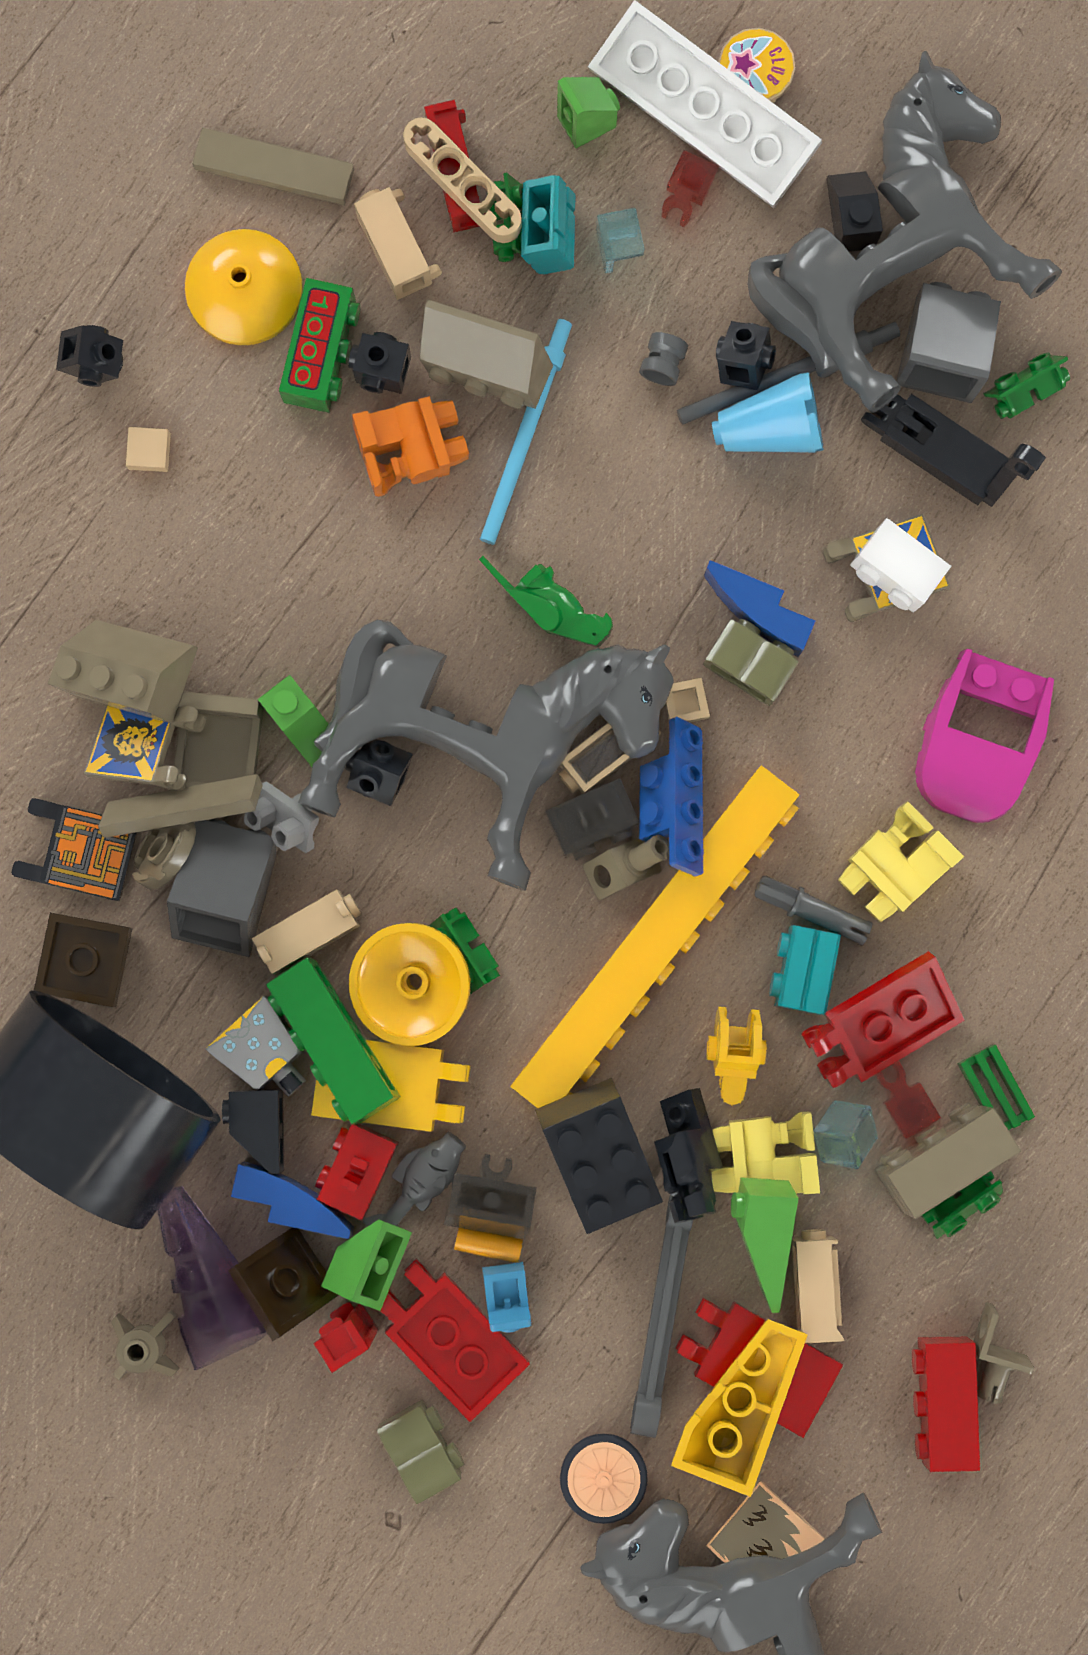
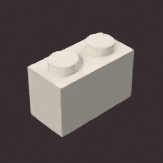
M888 518L875 530L850 564L851 567L857 570L856 574L863 582L870 586L877 585L889 594L888 598L895 606L902 610L909 609L913 613L926 602L951 568V565Z

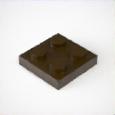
M50 912L34 990L50 996L116 1007L133 928Z
M290 1228L228 1270L272 1342L339 1296L321 1286L327 1272L298 1228Z

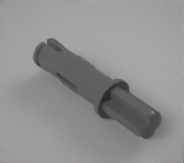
M762 876L757 883L754 893L755 897L787 911V916L789 917L793 915L801 917L848 938L861 946L864 945L867 937L864 933L850 927H855L870 934L873 922L866 921L805 893L803 887L795 889L768 876Z

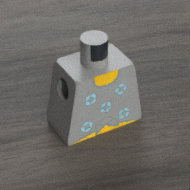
M263 996L205 1048L212 1056L256 1090L263 1089L273 1080L289 1097L306 1082L305 1078L291 1064L303 1052L292 1041L289 1035L291 1028L284 1017H279L268 1001V996Z

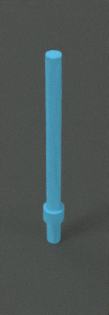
M557 320L548 346H545L553 368L536 409L526 407L480 540L485 543L495 545L556 371H560L566 356L563 350L572 328V323L567 320Z

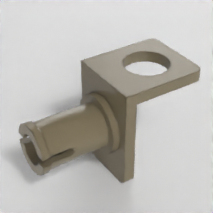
M661 835L653 836L646 842L638 838L612 848L584 863L583 869L597 899H605L632 884L659 874L662 871L659 862L669 858V842ZM600 865L607 868L610 873L611 883L609 886H605L599 880L597 870Z
M986 1302L973 1340L976 1344L978 1358L987 1361L979 1388H977V1396L988 1402L992 1396L993 1403L1001 1404L1011 1370L1032 1374L1034 1366L1027 1355L990 1344L999 1314L992 1303Z

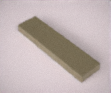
M203 127L192 163L195 170L344 206L354 173L353 163Z
M258 774L185 787L182 791L168 790L109 801L98 828L103 837L108 838L252 812L256 810L263 785Z

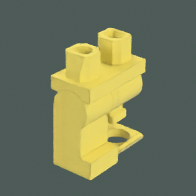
M908 801L896 810L894 822L886 833L877 830L848 859L851 864L846 867L838 879L852 895H855L868 881L879 893L864 907L878 922H882L896 911H905L912 902L921 896L945 872L964 858L939 831L932 832L907 857L901 853L900 847L909 838L922 836L934 828Z
M799 1112L790 1120L774 1123L771 1116L729 1120V1125L712 1129L718 1152L732 1151L733 1166L723 1167L711 1172L715 1192H738L740 1177L789 1180L796 1194L820 1193L815 1153L775 1156L776 1144H789V1142L807 1151H815L811 1112Z

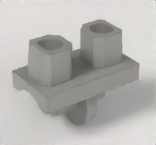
M267 781L262 783L263 786L256 810L245 813L244 823L254 831L265 826L271 829V838L274 844L283 851L294 846L304 853L313 850L315 845L313 833L319 822V817L312 813L311 809L298 803L301 794L290 798Z

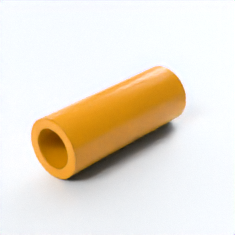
M459 1225L454 1250L518 1263L523 1239Z

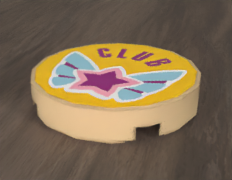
M763 28L744 29L731 36L722 47L718 60L721 65L772 103H775L778 98L789 90L795 71L794 53L787 41L777 33Z

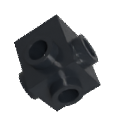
M731 321L726 336L719 338L716 348V359L721 384L753 390L759 389L765 370L772 369L776 356V346L771 345L769 327H763L755 323L746 324Z
M81 325L61 331L56 370L78 377L77 381L80 384L91 387H100L103 382L118 379L119 372L123 366V340L109 335V331L106 328L96 325Z
M374 332L373 335L362 333L360 344L352 346L348 367L353 369L356 383L360 384L362 389L372 393L381 394L383 390L402 394L411 361L409 344L398 342L394 336L384 332Z
M374 739L367 742L361 749L355 752L346 764L345 770L351 772L346 788L391 806L405 782L413 754L395 747L386 741Z

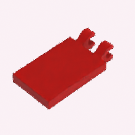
M928 951L824 1013L829 1022L828 1024L809 1027L801 1035L807 1047H812L817 1057L826 1054L834 1046L840 1044L844 1055L828 1057L817 1064L822 1077L828 1079L832 1088H836L854 1075L861 1083L965 1020L937 958Z
M416 1258L404 1269V1275L422 1294L405 1309L389 1289L381 1308V1312L392 1322L385 1329V1334L459 1412L471 1422L530 1365V1362L501 1331H490L488 1317L445 1272L435 1280L425 1266Z
M702 1298L695 1313H697L698 1317L719 1327L708 1348L682 1334L675 1349L678 1354L699 1364L694 1372L695 1377L714 1387L766 1319L733 1301L727 1312L709 1300ZM805 1343L777 1424L804 1439L843 1364L812 1345Z

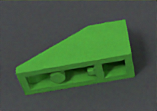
M740 1177L739 1190L734 1192L731 1198V1215L733 1218H736L766 1302L772 1313H780L799 1198L789 1180Z

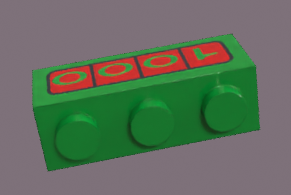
M306 278L279 387V393L284 403L330 413L332 401H339L343 380L338 375L341 363L347 364L349 361L352 345L351 341L347 340L350 326H357L360 315V303H356L353 288Z

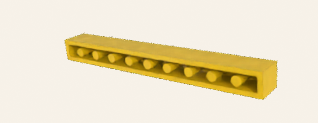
M762 765L756 770L703 838V874L695 877L678 870L510 1086L536 1108H540L573 1094L570 1090L579 1078L585 1083L600 1065V1062L595 1057L604 1046L611 1050L625 1033V1030L620 1025L629 1014L636 1018L650 1001V998L645 993L654 982L661 986L675 969V966L670 963L679 949L686 954L700 936L695 931L704 918L711 922L725 904L719 899L728 886L736 890L750 872L744 866L753 854L760 859L770 847L774 839L769 834L778 823L785 827L799 809L793 803L800 794Z

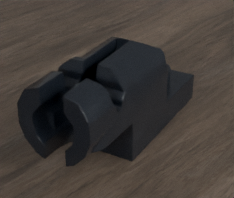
M700 1088L689 1089L660 1101L669 1136L654 1141L663 1173L665 1192L672 1195V1200L668 1203L674 1223L687 1222L704 1217L703 1214L716 1213L715 1192L709 1173L723 1168Z

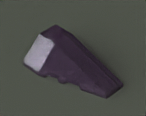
M182 1186L175 1187L159 1207L158 1216L165 1252L170 1257H174L176 1272L175 1279L171 1280L173 1293H180L184 1316L178 1318L180 1333L194 1370H198L257 1343L268 1334L228 1272L230 1268L239 1262Z

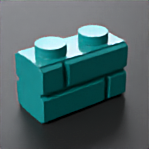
M557 175L527 180L523 183L521 257L528 264H531V267L538 274H549L574 268L575 215L573 212L575 211L576 195L569 187H566L564 180Z
M795 925L789 927L788 933L781 932L777 947V956L783 957L781 972L773 973L769 989V996L776 997L774 1006L816 1015H825L841 935Z

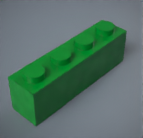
M305 958L266 984L271 992V995L268 996L270 1005L279 1017L286 1016L293 1028L289 1031L292 1041L301 1052L304 1050L308 1052L314 1062L310 1066L314 1077L321 1086L328 1085L335 1096V1099L331 1101L332 1105L344 1122L349 1119L352 1125L361 1124L401 1097L317 960Z

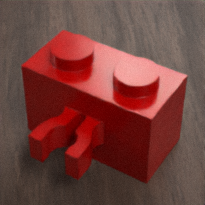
M351 1124L349 1129L342 1127L332 1148L338 1152L332 1167L324 1165L315 1184V1187L321 1190L317 1200L362 1221L368 1212L399 1142L362 1124Z

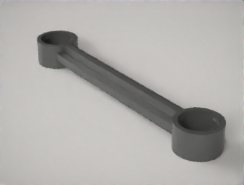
M671 1194L669 1195V1201H668V1202H670V1201L672 1200V1195H671ZM669 1203L638 1391L635 1395L630 1425V1434L656 1438L660 1421L665 1374L689 1233L693 1224V1220L674 1223Z

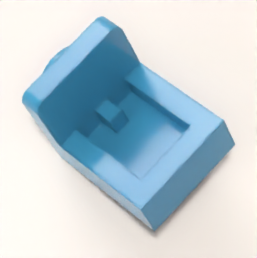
M523 1262L482 1267L490 1331L510 1333L521 1328L530 1327L531 1316L528 1306Z

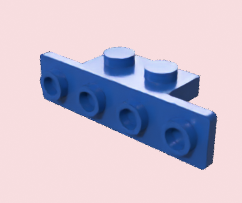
M674 717L669 720V754L640 766L639 839L646 842L656 835H661L665 838L669 837L670 866L696 877L703 874L704 855L702 730L679 717Z

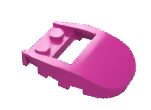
M967 648L959 653L957 657L960 660L952 676L945 680L931 713L927 715L923 727L925 733L922 749L918 752L915 774L917 787L922 797L932 807L967 821L985 823L1002 817L1012 808L1034 767L1047 734L1054 679L1050 677L1044 678L973 653V650ZM959 693L1034 719L1024 752L1021 753L948 727Z

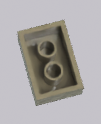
M970 1103L963 1104L948 1115L951 1121L939 1128L934 1124L923 1129L914 1136L917 1141L915 1144L905 1150L901 1146L896 1147L880 1158L882 1165L874 1170L901 1212L916 1219L1021 1152V1149L994 1108L978 1104L971 1106Z

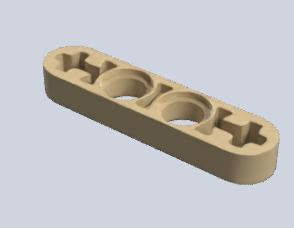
M422 117L408 122L403 133L405 149L408 154L493 240L500 243H508L516 239L522 227L521 213L517 206L434 122ZM416 133L420 136H425L428 133L429 144L435 150L432 157L430 149L423 142H418L415 145L414 135ZM445 158H453L459 162L460 169L457 173L448 176L438 170V164ZM475 185L482 186L488 193L486 199L481 203H471L465 197V192L468 188ZM495 201H497L495 203V212L503 219H506L508 216L511 217V227L509 229L504 225L499 228L496 227L497 218L490 211Z

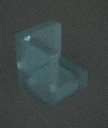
M636 208L597 215L596 234L605 274L613 272L615 261L644 255L645 249Z
M838 1100L832 1102L813 1131L821 1162L859 1169L878 1136L871 1106Z

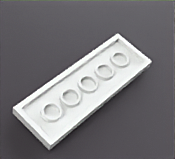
M636 0L633 1L588 65L591 72L773 208H775L822 144L821 138Z

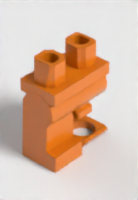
M430 396L420 398L418 401L403 403L382 411L368 413L367 410L352 414L353 429L375 496L386 495L404 477L410 479L412 484H419L437 476L439 478L450 475L451 466L458 465L469 459V450L463 435L443 440L440 429L458 425V417L453 400L432 403ZM400 449L402 451L401 457L390 458V463L387 465L377 462L375 457Z

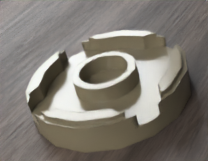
M191 822L150 830L141 842L134 857L133 866L138 869V872L133 873L134 880L149 890L159 889L168 883L179 872L190 854L196 836L195 823Z

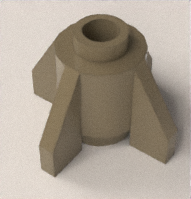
M173 1310L169 1311L155 1326L141 1324L135 1327L120 1313L112 1319V1326L119 1339L116 1356L120 1365L113 1374L118 1380L128 1371L143 1373L152 1369L172 1377L180 1369L170 1358L163 1355L166 1349V1342L162 1332L176 1318L177 1314ZM138 1345L143 1348L144 1354L141 1355L137 1352Z

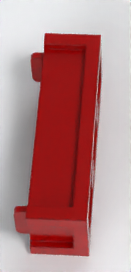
M455 100L425 106V117L434 122L469 158L461 124L466 122L465 110H457ZM445 158L438 164V170L448 176L457 173L460 169L459 162L453 158ZM476 185L468 188L465 192L467 200L471 203H481ZM443 190L453 233L480 227Z
M351 1302L344 1303L330 1313L332 1320L319 1329L321 1336L313 1344L331 1373L367 1351L379 1331L364 1305L357 1304L353 1306Z

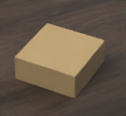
M128 427L126 467L129 470L168 472L171 438L169 430Z
M702 678L673 683L665 703L668 720L679 717L690 723L709 719L710 714Z

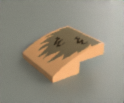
M760 1481L754 1488L751 1497H746L706 1546L726 1563L736 1558L762 1555L786 1558L817 1545L825 1538L798 1512L793 1511L764 1482Z

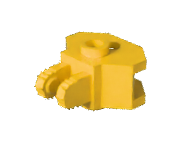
M718 1007L715 1016L714 1036L708 1035L706 1060L713 1061L715 1076L720 1077L721 1099L732 1106L738 1103L741 1104L742 1100L744 1101L747 1078L756 1079L759 1066L765 1064L767 1044L766 1040H762V1022L759 1010L751 1009L748 1015L747 1027L729 1026V1020L726 1018L727 1007Z

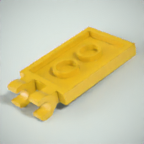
M366 1040L401 1097L362 1123L429 1132L434 1131L435 1120L463 1123L465 1106L437 1102L440 1079L469 1082L470 1065L443 1062L444 1050L403 1046L388 1042ZM317 1080L311 1116L342 1120L331 1102L335 1099V1096L328 1085L323 1087Z

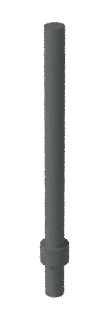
M892 322L868 333L866 330L859 331L855 335L861 351L866 355L873 352V347L900 337V330L897 323ZM808 356L764 374L758 390L737 386L678 409V418L682 425L745 400L795 375L816 371L815 364L811 356Z

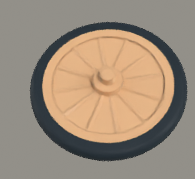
M595 1434L580 1440L567 1453L561 1467L560 1485L567 1504L577 1515L594 1523H614L628 1517L640 1505L647 1489V1469L641 1454L629 1441L613 1434Z

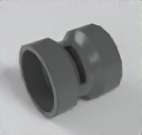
M652 333L648 344L649 357L643 359L639 373L651 382L665 386H674L680 374L678 364L679 361L685 359L688 344L681 338L668 333Z

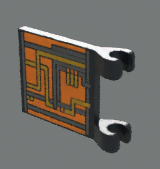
M32 798L28 806L30 814L55 820L43 867L15 861L11 871L12 875L120 902L137 832L104 838L98 828L103 816L102 814Z

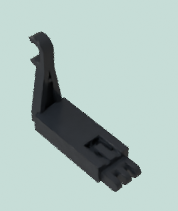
M912 393L907 400L897 394L888 403L890 404L889 406L885 405L883 408L875 411L874 413L879 415L880 419L869 412H865L861 418L863 424L882 436L881 442L977 506L983 501L992 507L1017 475L1025 480H1029L1046 459L1040 451L1027 444H1020L1007 457ZM904 426H907L908 429L904 433L902 429L904 428Z

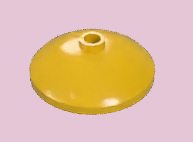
M250 229L224 232L206 242L192 258L185 278V296L188 307L196 322L212 337L233 345H254L277 336L294 319L303 293L300 269L289 249L273 236ZM237 273L246 274V278L242 282H236L233 278Z
M400 923L376 932L360 947L350 969L349 993L356 1014L372 1033L393 1044L418 1046L439 1039L458 1023L469 1001L470 975L461 951L441 931L419 923ZM412 974H417L421 977L422 985L420 988H415L411 985L410 977Z

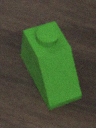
M564 77L558 80L557 117L575 149L616 128L617 113L620 110V105L611 88L605 89L599 77Z
M288 675L261 696L258 701L312 767L313 763L319 759L322 753L315 746L314 741L329 724L291 675Z
M378 1219L337 1247L321 1286L352 1302L381 1311L412 1232Z

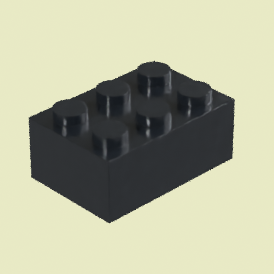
M612 1078L535 1109L543 1133L586 1234H590L663 1202Z

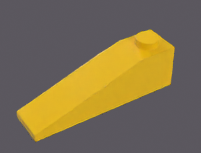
M767 1319L686 1422L671 1466L751 1497L808 1334Z

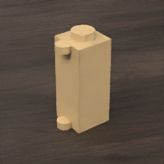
M390 187L382 191L375 189L365 193L358 202L354 203L357 219L396 299L399 300L431 285L432 279L440 276L442 271L438 264L428 267L398 203L405 199L402 189L391 191Z
M336 889L253 937L252 940L271 974L278 975L359 928L360 924L356 918L362 915L351 894L343 896L341 891Z

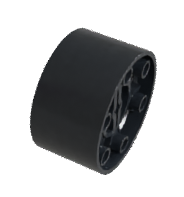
M31 990L0 1032V1155L31 1178L78 1207L119 1226L138 1230L144 1229L221 1121L220 1116L199 1093L142 1049L75 1007L46 993Z

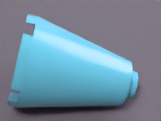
M809 372L795 375L718 412V421L712 422L716 445L723 444L726 452L816 453L817 451L824 450Z

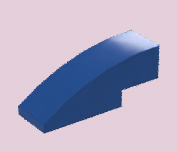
M710 560L704 577L730 611L737 618L744 619L755 625L760 630L759 635L770 643L777 640L786 644L794 651L793 655L799 657L805 648L815 620L779 606L784 590Z
M245 1161L238 1164L231 1197L271 1205L268 1222L349 1239L353 1235L354 1226L337 1209L318 1201L319 1194L281 1173L270 1174L262 1166Z

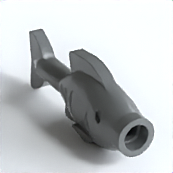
M447 1132L443 1138L407 1154L392 1174L393 1179L403 1184L401 1196L386 1214L369 1216L364 1219L363 1223L369 1226L380 1219L398 1226L399 1222L413 1205H416L420 1211H426L432 1202V1198L440 1195L454 1179L461 1153L465 1150L466 1145L457 1136Z

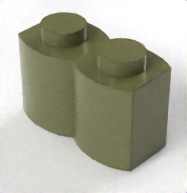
M730 619L703 665L721 678L738 686L750 696L771 706L799 661L793 657L794 651L786 644L777 640L770 643L759 636L760 630L752 623L744 619H740L739 622Z
M423 1400L414 1403L379 1423L377 1428L385 1449L397 1467L406 1488L416 1504L460 1481L462 1474L460 1467L465 1465L454 1442L447 1445L442 1437L440 1430L445 1427L438 1411L433 1405L427 1408Z

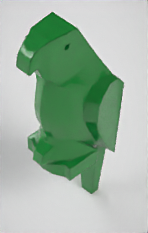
M484 556L479 559L504 589L548 634L597 648L611 635L613 620L609 614L605 613L604 617L596 614H585L583 607L569 590L553 581L555 573L551 566L545 568L542 564L535 565L514 588Z

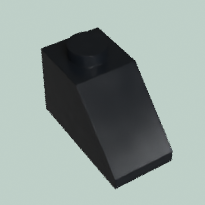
M867 172L828 175L826 180L834 236L843 244L848 252L863 250L870 244L877 246L883 228L878 193Z
M281 1089L230 1091L229 1099L222 1102L223 1124H229V1134L270 1174L282 1173L284 1171L283 1091Z

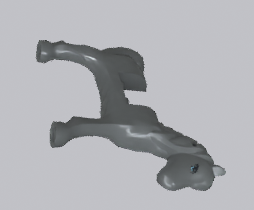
M927 51L922 52L918 73L911 77L903 89L894 94L890 108L883 120L882 161L885 165V171L882 175L883 181L879 184L878 190L905 221L895 226L889 233L888 238L877 246L870 244L858 254L856 260L831 232L825 228H815L795 243L788 253L764 256L753 261L748 274L747 285L750 299L777 331L794 340L810 354L819 377L826 378L840 370L843 382L859 395L862 403L871 413L887 405L901 389L892 375L880 373L872 368L861 351L854 332L853 319L856 311L864 301L881 288L907 273L926 266L955 247H965L975 252L984 261L991 275L996 280L1019 283L1030 299L1038 297L1048 290L1062 274V270L1050 259H1037L1027 256L1007 244L979 213L975 200L964 179L950 167L943 142L964 140L984 144L993 141L1000 133L1001 115L996 107L975 96L952 70L935 66ZM777 268H780L779 277L773 274Z
M375 620L364 625L354 635L346 650L337 678L336 701L332 720L314 741L315 746L322 753L319 759L313 763L309 785L302 791L298 803L318 813L336 817L341 805L337 784L347 762L359 748L369 741L386 736H403L426 743L454 756L473 770L491 778L499 786L502 794L501 808L496 822L489 830L487 841L496 859L490 866L487 876L502 884L526 891L531 872L520 853V836L525 816L537 788L552 777L565 760L576 735L586 728L598 715H602L612 726L620 750L630 758H640L655 750L659 742L660 710L665 705L674 683L673 676L664 663L670 647L665 644L649 652L634 648L627 649L620 645H613L604 649L597 648L587 651L582 656L553 671L545 680L539 681L533 686L520 684L511 699L498 734L494 736L491 734L493 729L480 722L470 720L469 725H465L453 720L455 714L437 706H432L430 711L426 710L447 655L421 645H414L391 622ZM387 644L395 645V647L389 648L383 653V649Z
M861 1493L846 1503L845 1515L841 1525L822 1542L801 1553L786 1558L767 1555L736 1558L715 1567H684L679 1565V1547L689 1526L688 1511L682 1504L663 1498L655 1501L632 1524H623L602 1533L596 1543L595 1559L583 1564L580 1568L581 1573L585 1576L600 1579L601 1584L612 1595L615 1605L631 1614L634 1619L643 1624L655 1625L664 1630L683 1634L696 1633L705 1638H710L720 1652L738 1651L777 1635L773 1640L779 1655H825L821 1646L816 1620L809 1603V1589L812 1583L824 1574L836 1568L848 1567L854 1564L862 1542L881 1534L882 1530L865 1493Z

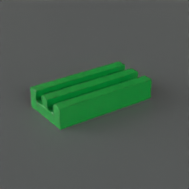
M995 1044L957 1063L979 1105L993 1108L971 1067L977 1063L1008 1119L1003 1122L1008 1130L1020 1126L1026 1120L1029 1121L1035 1118ZM990 1056L1020 1111L1019 1114L1016 1115L985 1058Z

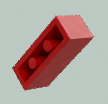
M967 1336L918 1337V1349L912 1350L913 1372L915 1375H919L920 1391H914L913 1395L915 1416L921 1417V1433L915 1434L917 1459H922V1463L930 1472L980 1471L976 1344Z

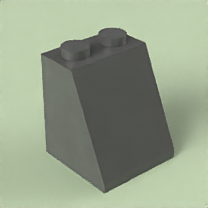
M942 282L923 283L916 296L896 382L901 387L972 403L989 379L1001 301L993 300L988 294L979 291L964 293L952 290L950 285Z
M218 819L195 822L196 836L194 845L187 860L177 873L167 899L171 938L250 957L254 944L252 938L256 936L276 859V845L271 836L262 830H244L232 827Z

